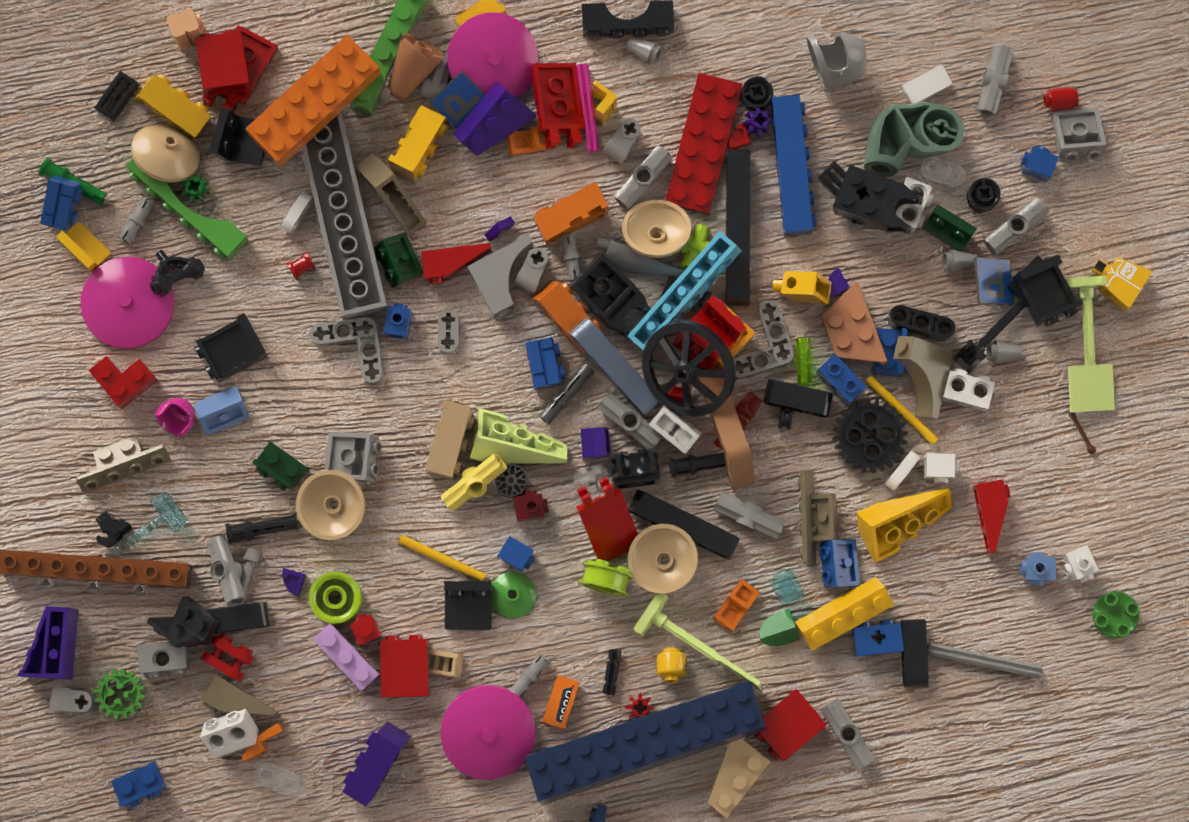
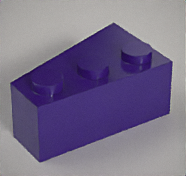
M46 606L35 632L36 637L31 649H28L26 661L22 670L20 669L18 677L73 680L78 609Z
M388 721L377 733L372 732L365 743L369 747L365 753L361 751L354 763L357 767L354 772L350 770L345 777L343 783L346 786L342 792L367 807L411 735Z

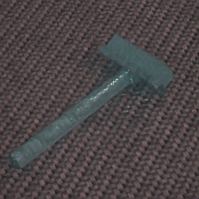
M168 491L160 493L157 497L150 500L159 515L102 557H118L164 522L175 533L184 529L189 520L180 511L181 509L173 501L174 499L168 494Z

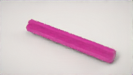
M579 64L576 68L585 122L584 130L588 153H595L600 149L589 65Z

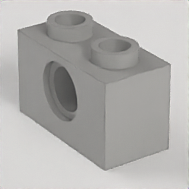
M168 642L137 645L139 673L146 674V678L161 677L160 672L168 671L170 675L184 674V670L190 669L188 646L177 648ZM162 653H167L169 656V662L165 666H161L158 662V658Z

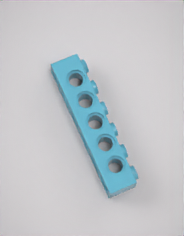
M719 231L629 333L628 337L644 351L647 341L658 329L668 323L683 319L742 250Z

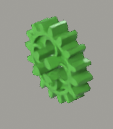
M122 668L120 673L116 669H112L111 676L108 673H104L105 680L97 681L101 686L100 689H94L95 693H99V697L94 699V701L101 702L102 704L98 708L99 711L106 709L105 716L110 717L114 713V719L118 720L121 714L124 719L129 718V712L136 715L137 710L135 708H143L144 706L140 699L147 698L146 695L141 694V691L146 689V686L139 685L142 678L137 677L134 679V671L129 672L127 675L125 668ZM112 680L117 682L116 687L120 690L126 689L127 683H133V689L123 693L124 698L130 699V707L126 708L124 706L125 701L122 698H116L113 705H108V698L118 695L117 690L110 688Z

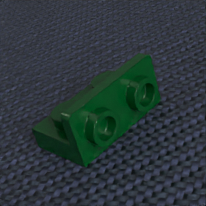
M938 204L923 226L924 231L961 252L977 230L976 227Z
M406 232L382 239L375 246L376 258L381 262L385 278L392 288H396L401 283L421 277L424 274Z
M269 442L257 460L254 459L252 462L257 466L255 468L256 472L265 478L270 475L275 479L273 484L283 491L287 488L293 491L308 470L305 465L272 442Z

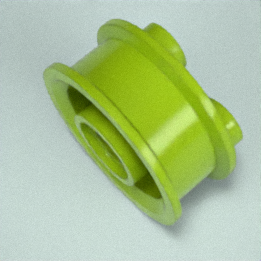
M600 559L583 562V566L586 568L583 579L578 580L579 585L613 596L628 597V593L625 591L628 580L633 579V575L630 574L631 569L617 566V568L610 567L609 562Z
M334 571L321 575L312 584L309 592V603L312 611L319 619L329 624L338 625L349 622L358 614L362 606V591L358 583L352 577L342 572ZM333 592L341 593L342 600L339 604H331L329 598Z

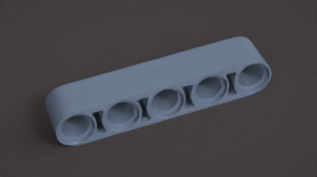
M585 318L569 333L572 339L640 414L645 416L659 403L648 388L646 381L588 318Z

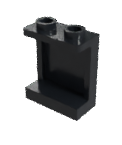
M1059 254L1019 271L1012 278L1037 327L1043 324L1046 327L1058 322V318L1063 315L1069 318L1079 312L1078 308L1083 304L1082 300L1076 301L1059 268V265L1063 263Z
M245 313L237 316L236 321L202 339H195L197 346L194 348L200 359L205 358L208 366L205 367L211 379L216 378L219 383L268 357Z

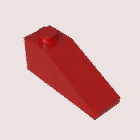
M490 243L421 251L425 282H430V285L443 284L444 280H449L466 269L467 266L491 252Z
M1003 479L976 484L972 487L987 555L996 552L1008 505V498H1010L1009 486L1004 484Z

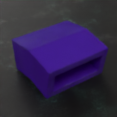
M609 428L581 429L583 459L611 456Z

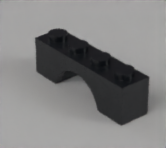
M673 0L650 1L646 11L641 16L631 20L615 17L609 12L605 3L582 4L583 37L595 40L600 39L601 36H610L614 39L623 38L624 35H633L636 38L646 37L647 34H656L658 37L669 36L670 33H674Z

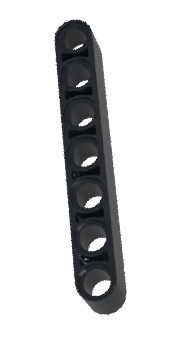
M727 150L726 237L742 250L726 268V305L749 306L750 150Z

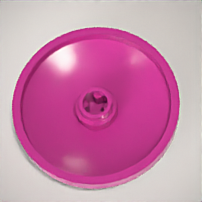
M482 13L469 18L457 28L447 50V67L451 79L463 71L485 94L498 82L518 98L532 83L530 66L533 63H538V49L530 31L519 20L503 13Z
M119 257L103 263L89 276L81 295V312L87 327L99 340L115 348L136 349L152 343L167 329L174 313V293L172 287L169 294L164 297L155 295L152 292L149 283L152 282L151 277L155 275L157 269L154 264L137 257Z
M479 685L460 693L447 707L441 722V743L448 760L460 772L476 779H498L516 771L524 764V756L530 755L535 741V723L527 704L515 692L498 685Z

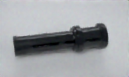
M724 453L697 457L689 454L685 458H668L671 478H676V475L688 473L695 475L697 471L726 467Z
M296 515L253 523L249 520L234 525L226 523L225 528L228 544H232L233 541L243 539L251 541L254 539V536L298 530Z

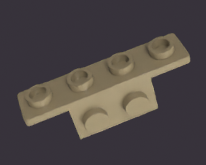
M137 435L93 451L97 469L77 476L76 481L82 492L88 493L171 461V458L163 444L142 451L140 441Z
M802 470L798 479V486L801 490L799 511L802 513V523L799 526L800 535L802 536L800 556L803 564L816 565L815 542L837 540L836 494H814L813 472Z

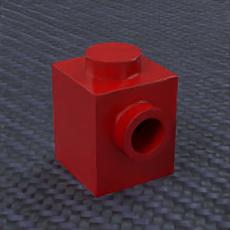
M363 613L353 618L354 622L350 626L360 647L383 638L373 615L367 616L366 613Z

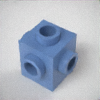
M1031 552L1030 556L1025 557L1024 562L1021 561L1020 575L1024 576V581H1030V586H1044V582L1056 581V557H1045L1043 552Z

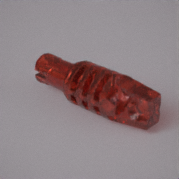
M749 392L735 407L743 431L754 418L762 403V400L752 392ZM717 437L713 444L723 451L719 438Z

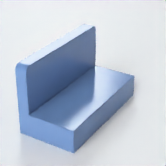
M237 386L194 403L198 419L207 436L250 418Z

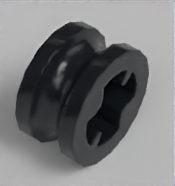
M781 408L778 429H782V427H786L787 430L791 429L792 409L785 411L784 408Z

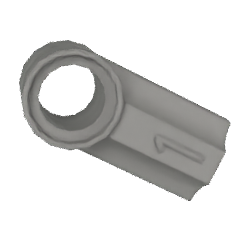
M441 55L443 56L442 61L426 77L421 90L422 97L432 99L448 84L450 75L447 67V56Z

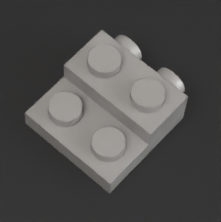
M1099 108L1053 111L1052 120L1059 159H1065L1067 162H1074L1080 157L1097 160L1105 154L1107 144Z
M329 432L324 470L342 471L350 475L357 482L374 483V477H377L379 474L376 457L382 450L381 441L378 440L379 437L365 433Z

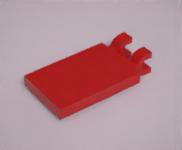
M237 25L235 31H241L250 91L219 95L227 100L222 108L229 109L233 113H235L238 103L243 105L247 103L278 50V45L240 25ZM203 94L202 99H204L203 103L210 107L213 106L217 95L205 97Z
M533 63L530 68L539 131L546 132L545 147L546 149H555L556 145L561 144L559 135H567V149H576L577 144L582 143L579 131L585 129L576 63Z
M608 477L598 480L604 495L592 499L586 486L577 490L582 504L576 506L597 559L608 562L628 553L638 533L620 488L614 490Z

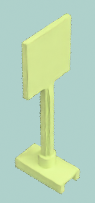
M1107 275L1067 278L1066 282L1069 288L1080 290V298H1082L1085 355L1084 365L1068 366L1070 412L1115 410L1113 364L1097 365L1095 363L1092 298H1094V287L1107 285Z
M666 594L655 595L633 628L634 632L641 637L645 635L652 624L660 629L664 628L709 659L719 662L723 667L744 681H750L752 686L759 691L763 687L759 680L668 620V617L661 613L668 600Z

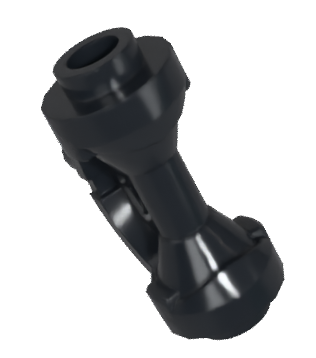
M159 250L156 253V257L160 263L155 275L151 277L152 282L149 284L155 295L164 297L169 294L174 283L184 278L197 280L203 277L205 268L202 261L195 259L193 256L188 259L176 256L168 257L163 250ZM181 269L171 275H167L170 270Z

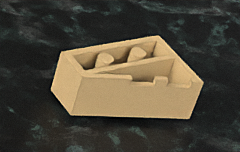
M444 400L442 405L444 408L441 418L437 423V432L432 442L425 470L427 473L453 480L454 476L460 473L462 462L459 461L461 452L466 453L469 440L465 438L467 431H472L475 417H472L471 407Z
M743 739L728 743L706 803L724 818H727L769 765L770 761Z

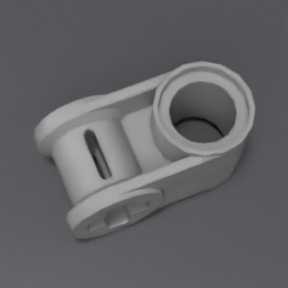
M634 119L624 120L605 146L603 153L618 163L623 164L639 138V123ZM634 127V133L627 135L625 128Z
M533 248L529 251L523 266L519 270L514 286L533 294L537 293L549 262L545 250ZM538 255H541L543 262H538L536 265L533 257L537 258Z
M52 686L49 710L79 713L91 712L97 706V702L94 701L96 696L89 691ZM80 700H88V705L80 704Z

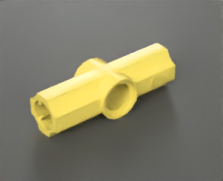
M495 453L479 466L465 469L461 475L462 479L441 495L442 501L447 508L453 511L471 497L477 498L484 495L487 485L508 469L506 463Z

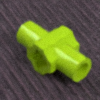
M702 224L696 225L693 235L690 236L688 243L681 252L684 255L680 265L683 269L686 270L708 245L707 238L711 231L709 227Z

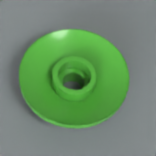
M506 572L498 576L492 583V607L501 616L512 619L520 618L533 608L536 600V590L533 582L526 575L519 572ZM511 590L517 592V597L514 599L508 597V593Z

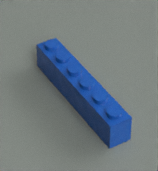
M800 95L772 97L771 113L784 237L809 235L812 233L813 227H816V215L811 213V205H814V193L809 191L812 173L811 169H807L806 160H810L809 147H805L804 138H807V125L802 123V116H805V104L800 102Z

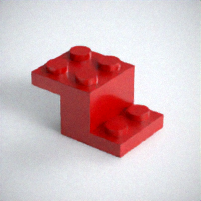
M713 295L690 320L713 330L722 338L729 350L737 343L747 328L738 316L733 315L727 309L723 301L716 299ZM680 331L672 344L682 352L683 331ZM692 333L689 358L694 359L711 343L700 335ZM716 349L698 364L699 369H713L715 364L721 359Z

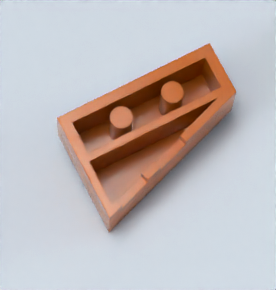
M595 181L578 192L560 199L555 205L538 210L536 212L537 215L534 216V222L545 244L548 245L560 239L563 235L571 234L608 216V204Z
M550 280L531 299L542 307L546 312L545 315L553 320L570 343L579 352L585 353L569 333L585 318H588L600 331L603 327L594 317L590 319L586 314L588 311L586 306L580 300L575 301L571 296L573 291L565 282L561 284L560 282Z

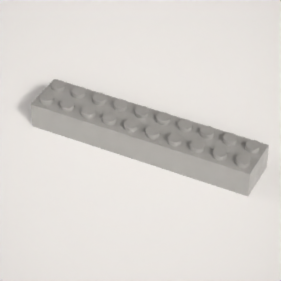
M341 111L302 147L341 317L343 320L387 311L388 306Z

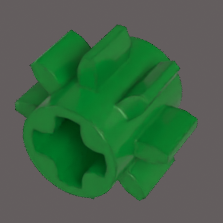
M199 173L196 177H189L186 183H181L186 188L182 193L183 196L187 197L190 195L192 203H194L195 199H200L203 202L204 195L210 194V191L205 188L209 184L208 180L201 181L202 178ZM196 184L198 186V192L193 190V185Z

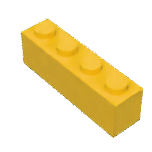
M874 577L794 623L803 641L813 651L891 608L894 604L885 586Z

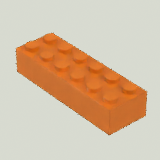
M347 34L245 129L257 145L281 168L381 75L380 68Z

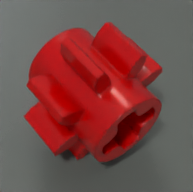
M639 693L636 700L630 696L629 699L632 704L631 706H625L626 709H631L632 712L629 715V719L634 715L638 718L649 715L648 711L655 709V707L648 705L651 697L644 700L641 693ZM638 701H642V705L647 708L642 711L641 715L638 714L637 710H633V706L637 705Z

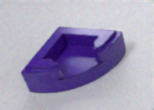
M510 216L497 222L484 236L488 241H492L498 238L502 231L506 229L508 231L513 227L515 222Z
M838 267L828 279L832 282L829 300L850 288Z
M283 568L282 578L286 588L293 595L300 597L306 574Z

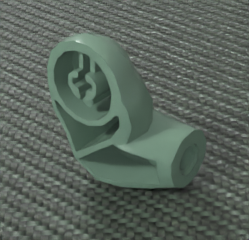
M921 101L909 105L890 104L873 121L867 141L864 170L883 177H890L899 171L908 156L917 159H928L951 152L963 140L964 126L961 118L950 108L937 103Z

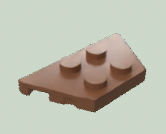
M855 282L821 315L834 354L843 361L855 360L861 363L868 361L886 365L888 361L859 283Z

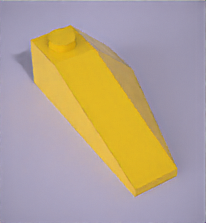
M949 488L876 503L857 512L858 531L873 561L876 563L897 553L901 549L900 545L908 538L913 540L918 536V530L926 524H933L952 508L951 491Z

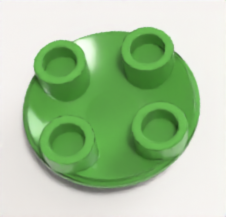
M1120 591L1108 592L1096 601L1092 612L1093 622L1096 628L1105 636L1111 638L1126 637L1136 628L1140 609L1138 604L1128 594Z

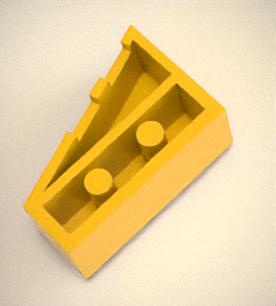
M156 74L152 75L134 100L146 104L153 113L161 115L172 126L183 131L190 138H196L211 117L207 113L209 109L200 102L195 104L189 100L190 95L181 88L176 90L170 86L171 81L162 74H159V76Z
M421 105L410 122L404 139L401 138L399 140V148L395 156L391 154L388 159L391 170L416 182L418 177L422 178L427 169L425 163L428 157L432 158L438 146L435 144L438 138H443L448 129L446 117Z

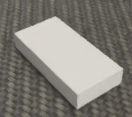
M940 65L903 84L901 88L910 104L934 96L951 87L953 83L943 65Z

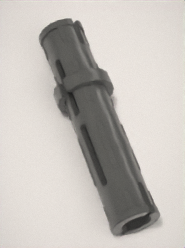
M582 363L581 367L558 394L550 398L552 401L539 414V417L550 425L559 412L567 408L566 404L579 391L594 371L587 364Z

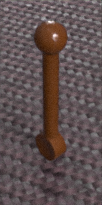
M1068 412L1069 417L1073 420L1088 447L1087 452L1094 454L1096 447L1091 445L1075 412Z

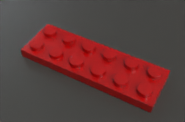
M698 73L665 201L672 202L682 209L709 215L742 83Z

